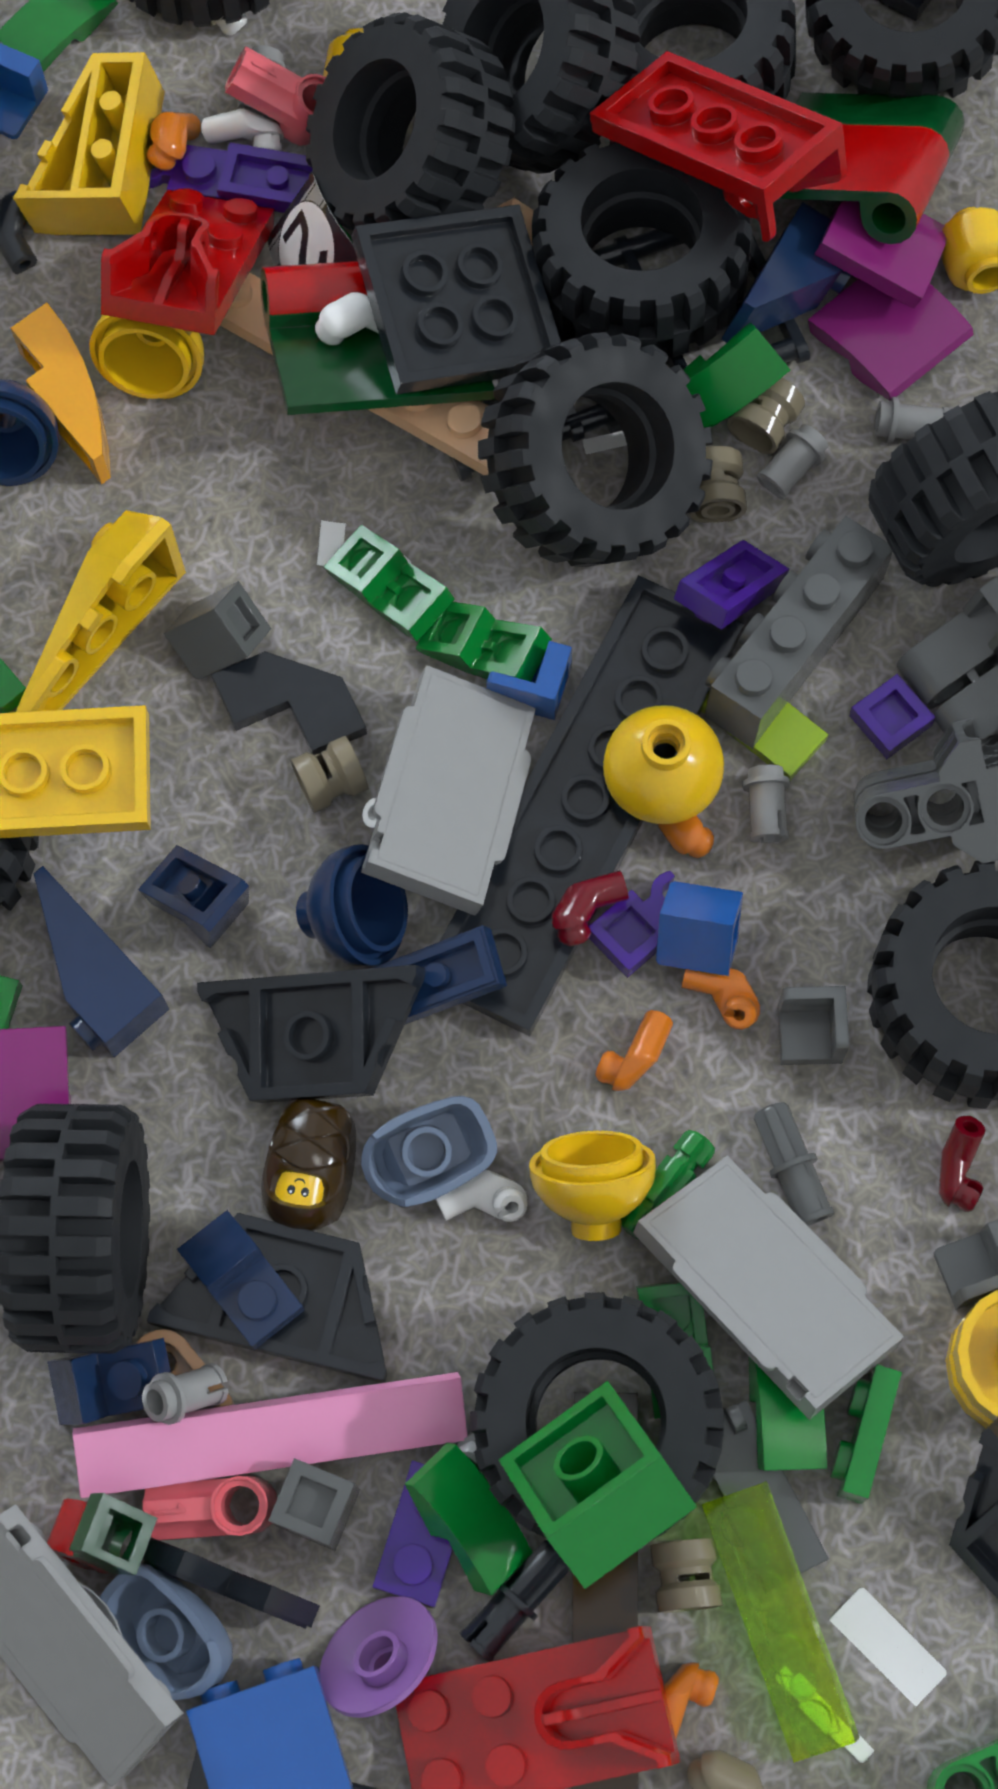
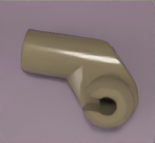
M721 1750L705 1751L702 1757L693 1759L687 1769V1779L692 1789H764L754 1766Z

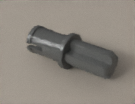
M785 1102L771 1104L759 1110L754 1116V1121L774 1167L769 1173L771 1178L779 1179L791 1209L807 1226L833 1216L835 1212L829 1205L813 1165L818 1158L815 1153H808L789 1106Z

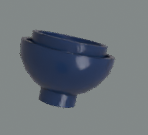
M0 379V486L22 485L41 477L54 463L59 447L58 424L50 406L35 391L19 382Z
M357 844L344 847L330 854L314 873L308 891L302 893L297 901L296 917L302 932L311 939H317L329 954L352 966L370 967L388 962L399 949L407 926L408 903L405 889L361 873L369 845Z

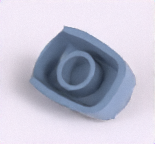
M453 1096L407 1111L378 1128L364 1144L360 1163L364 1177L375 1194L395 1205L408 1207L437 1199L467 1183L486 1170L497 1154V1142L491 1125L480 1105L471 1097Z
M146 1563L140 1564L136 1575L118 1574L108 1584L99 1598L108 1606L116 1618L125 1641L153 1676L166 1685L173 1700L200 1696L208 1689L222 1682L233 1662L232 1643L221 1621L202 1599L172 1575L153 1568Z

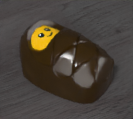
M296 1098L290 1101L283 1110L269 1145L261 1182L263 1208L274 1222L294 1229L314 1231L328 1226L340 1218L350 1193L356 1156L355 1123L350 1113L342 1105L315 1099Z

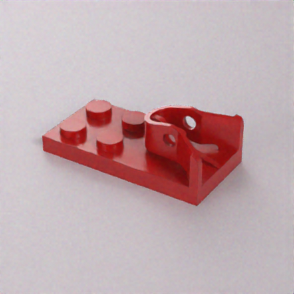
M666 51L590 112L594 133L722 189L725 200L733 208L749 218L758 220L762 241L769 242L776 235L773 203L787 191L797 192L805 188L839 182L847 175L843 125L841 122L669 51Z
M194 189L167 190L141 232L112 249L104 248L101 256V315L215 335L273 230L275 209L257 206L255 202L244 198L223 200L207 197Z
M651 1626L633 1627L624 1632L424 1677L415 1690L396 1705L411 1788L565 1789L681 1763Z

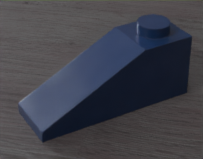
M804 202L801 203L778 239L721 340L727 343L750 322L759 332H763L816 309L829 289L834 290L838 294L842 291L851 274L814 255L831 219Z
M42 866L33 874L64 997L77 1016L69 1025L92 1051L102 1044L113 1057H116L169 1010V1007L157 988Z

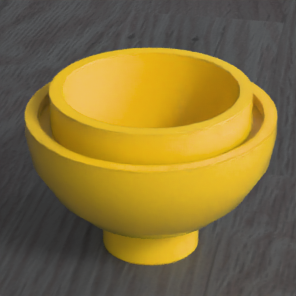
M102 315L92 331L89 342L90 356L98 372L116 388L141 398L170 399L188 392L198 382L204 365V345L198 332Z
M652 706L628 716L616 728L605 749L603 772L611 796L627 813L650 823L673 824L698 815L714 800L723 779L724 756L716 734L698 715L675 706ZM668 743L676 749L677 755L670 759H663L654 753V749L659 744Z
M599 1130L575 1132L554 1138L547 1142L541 1151L537 1152L529 1162L530 1178L536 1194L550 1210L563 1219L571 1221V1232L575 1238L585 1241H602L618 1236L622 1231L621 1218L627 1216L642 1203L654 1183L656 1170L654 1152L641 1144L637 1138L625 1133Z

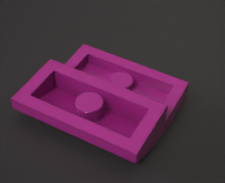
M838 201L829 218L831 219L814 255L915 309L927 290L947 239L942 231L944 225L923 214L916 230L909 239L902 243L886 244L872 238L863 228L860 217V201Z
M858 279L807 319L810 333L817 340L848 359L851 373L860 382L889 401L891 397L900 395L974 335L970 323L930 283L922 300L915 309H912Z
M66 1026L0 1029V1161H4L6 1148L10 1145L9 1135L13 1125L17 1123V1117L20 1113L36 1104H71Z

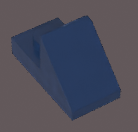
M178 845L173 848L138 889L151 904L183 921L209 948L217 942L249 904V885L242 878Z
M228 1210L177 1248L181 1256L254 1350L305 1311L302 1304L266 1260L256 1243Z
M164 1338L130 1344L113 1354L85 1353L47 1362L60 1425H83L108 1416L144 1410L142 1402L144 1387L150 1383L156 1374L163 1372L171 1373Z

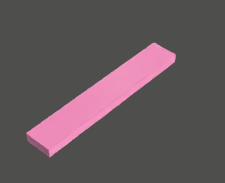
M458 1372L195 1410L185 1413V1417L180 1422L171 1425L153 1421L148 1417L73 1428L72 1434L80 1498L90 1497L91 1493L113 1494L291 1467L294 1458L307 1464L440 1445L447 1442L465 1441L464 1438L468 1437L462 1383Z

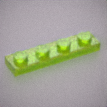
M767 1481L701 1504L793 1762L795 1763L856 1743L860 1736Z

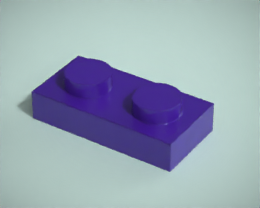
M230 142L217 186V194L223 200L244 198L255 202L257 206L273 208L275 212L285 213L309 178L308 174L313 171V168L307 163L306 155Z
M743 539L681 579L674 600L693 611L700 620L713 624L721 630L774 594L790 569Z
M412 1460L405 1483L425 1464ZM405 1484L372 1588L396 1596L413 1598L421 1604L436 1608L453 1549L447 1539L430 1535Z

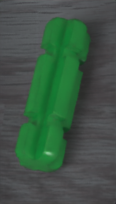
M687 1130L673 1146V1150L676 1152L673 1157L666 1155L656 1168L654 1183L642 1203L627 1216L621 1218L622 1228L635 1239H638L633 1234L637 1222L696 1179L695 1169L699 1167L703 1170L715 1154L714 1145L699 1132Z

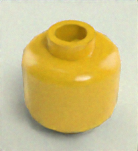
M985 207L964 208L958 211L942 229L947 241L941 259L946 273L955 287L964 291H971L975 294L990 293L998 289V211Z

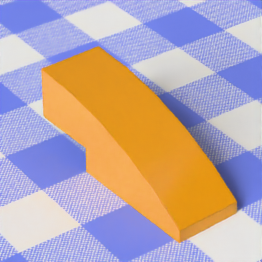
M46 302L11 327L21 356L36 372L25 381L27 386L43 398L52 409L57 420L59 435L98 481L103 484L111 478L109 445L103 415L78 348L65 325Z

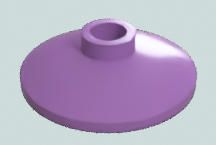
M405 1596L385 1597L362 1607L340 1626L324 1652L319 1672L325 1699L337 1712L354 1718L378 1715L399 1704L420 1684L432 1664L438 1640L435 1620L424 1605L413 1598Z

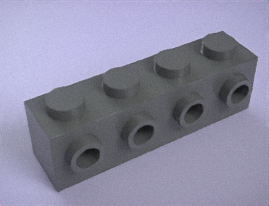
M846 515L832 533L823 529L807 551L805 559L809 562L799 575L794 571H790L779 584L772 598L776 604L766 617L757 613L750 620L739 639V643L743 646L732 660L724 655L710 672L705 682V686L710 688L704 717L753 749L786 703L793 698L884 579L893 553L888 542Z

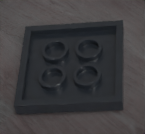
M520 205L355 226L351 239L396 394L502 379L512 375L514 365L525 357L538 353L541 349L561 343Z

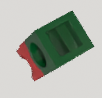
M91 1493L87 1502L76 1499H64L47 1544L61 1561L94 1570L98 1573L136 1575L157 1517L105 1493ZM132 1531L129 1545L123 1555L119 1557L121 1547L128 1534Z

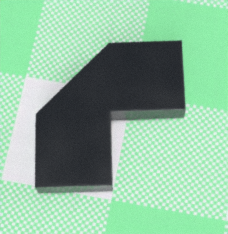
M266 651L211 674L236 731L290 708L313 755L325 751L329 742L346 735L350 742L367 734L362 717L343 678Z
M150 1537L142 1558L144 1560L143 1564H149L153 1568L304 1629L307 1626L312 1627L320 1607L318 1604L285 1590L233 1571Z

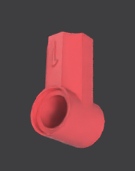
M246 46L230 72L224 89H226L225 93L276 120L282 129L284 137L291 143L306 146L310 144V134L306 131L308 114L313 115L317 101L313 99L317 85L323 84L326 77L319 74H308L300 77Z
M234 1476L146 1488L142 1508L144 1512L157 1517L151 1537L160 1541L232 1535L245 1536L262 1532L272 1524L268 1520L278 1497L271 1484L261 1477ZM244 1486L253 1490L259 1501L258 1513L249 1524H242L237 1521L232 1515L230 1508L231 1498L234 1493Z

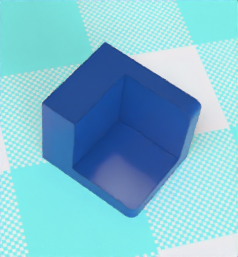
M0 43V134L11 139H17L48 92V87L40 60Z
M549 641L544 658L531 682L497 672H490L486 687L491 691L536 708L534 715L555 720L572 668V647Z
M676 881L671 882L659 916L657 963L664 966L728 976L739 939L743 892Z

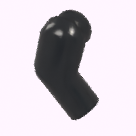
M12 191L0 200V251L13 273L20 274L34 267L37 264V258L23 236L24 225L29 223L13 199L17 191Z

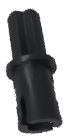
M548 1540L543 1541L507 1583H503L499 1587L500 1590L480 1613L459 1633L488 1662L493 1661L494 1656L529 1617L535 1621L538 1615L534 1610L570 1571Z

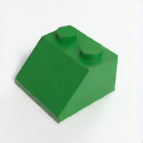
M608 1381L498 1460L545 1537L584 1589L613 1570L621 1562L697 1507Z

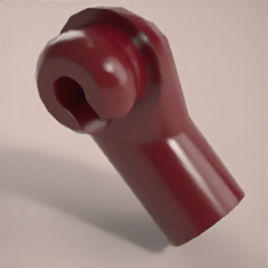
M619 870L580 881L567 888L552 913V927L558 929V939L562 944L575 946L586 942L591 936L588 921L591 919L595 909L629 899L622 872Z
M960 1116L956 1119L941 1152L938 1194L948 1207L953 1204L963 1212L974 1210L984 1190L980 1181L966 1176L986 1131L982 1122L971 1116Z

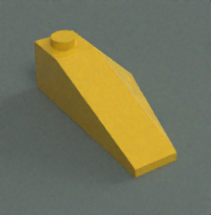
M125 510L114 523L105 524L96 533L91 543V549L84 558L16 712L62 710L186 573L172 525L162 517Z

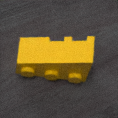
M145 52L92 53L61 109L64 115L61 125L52 141L44 140L37 153L41 160L28 185L20 184L13 197L34 233L50 235H136L141 232L152 164L147 159V150L153 144L150 128L155 117L162 112L165 91Z

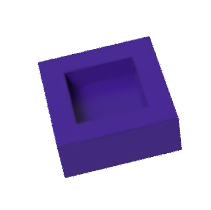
M898 673L852 706L849 714L850 718L886 759L932 727L936 718Z

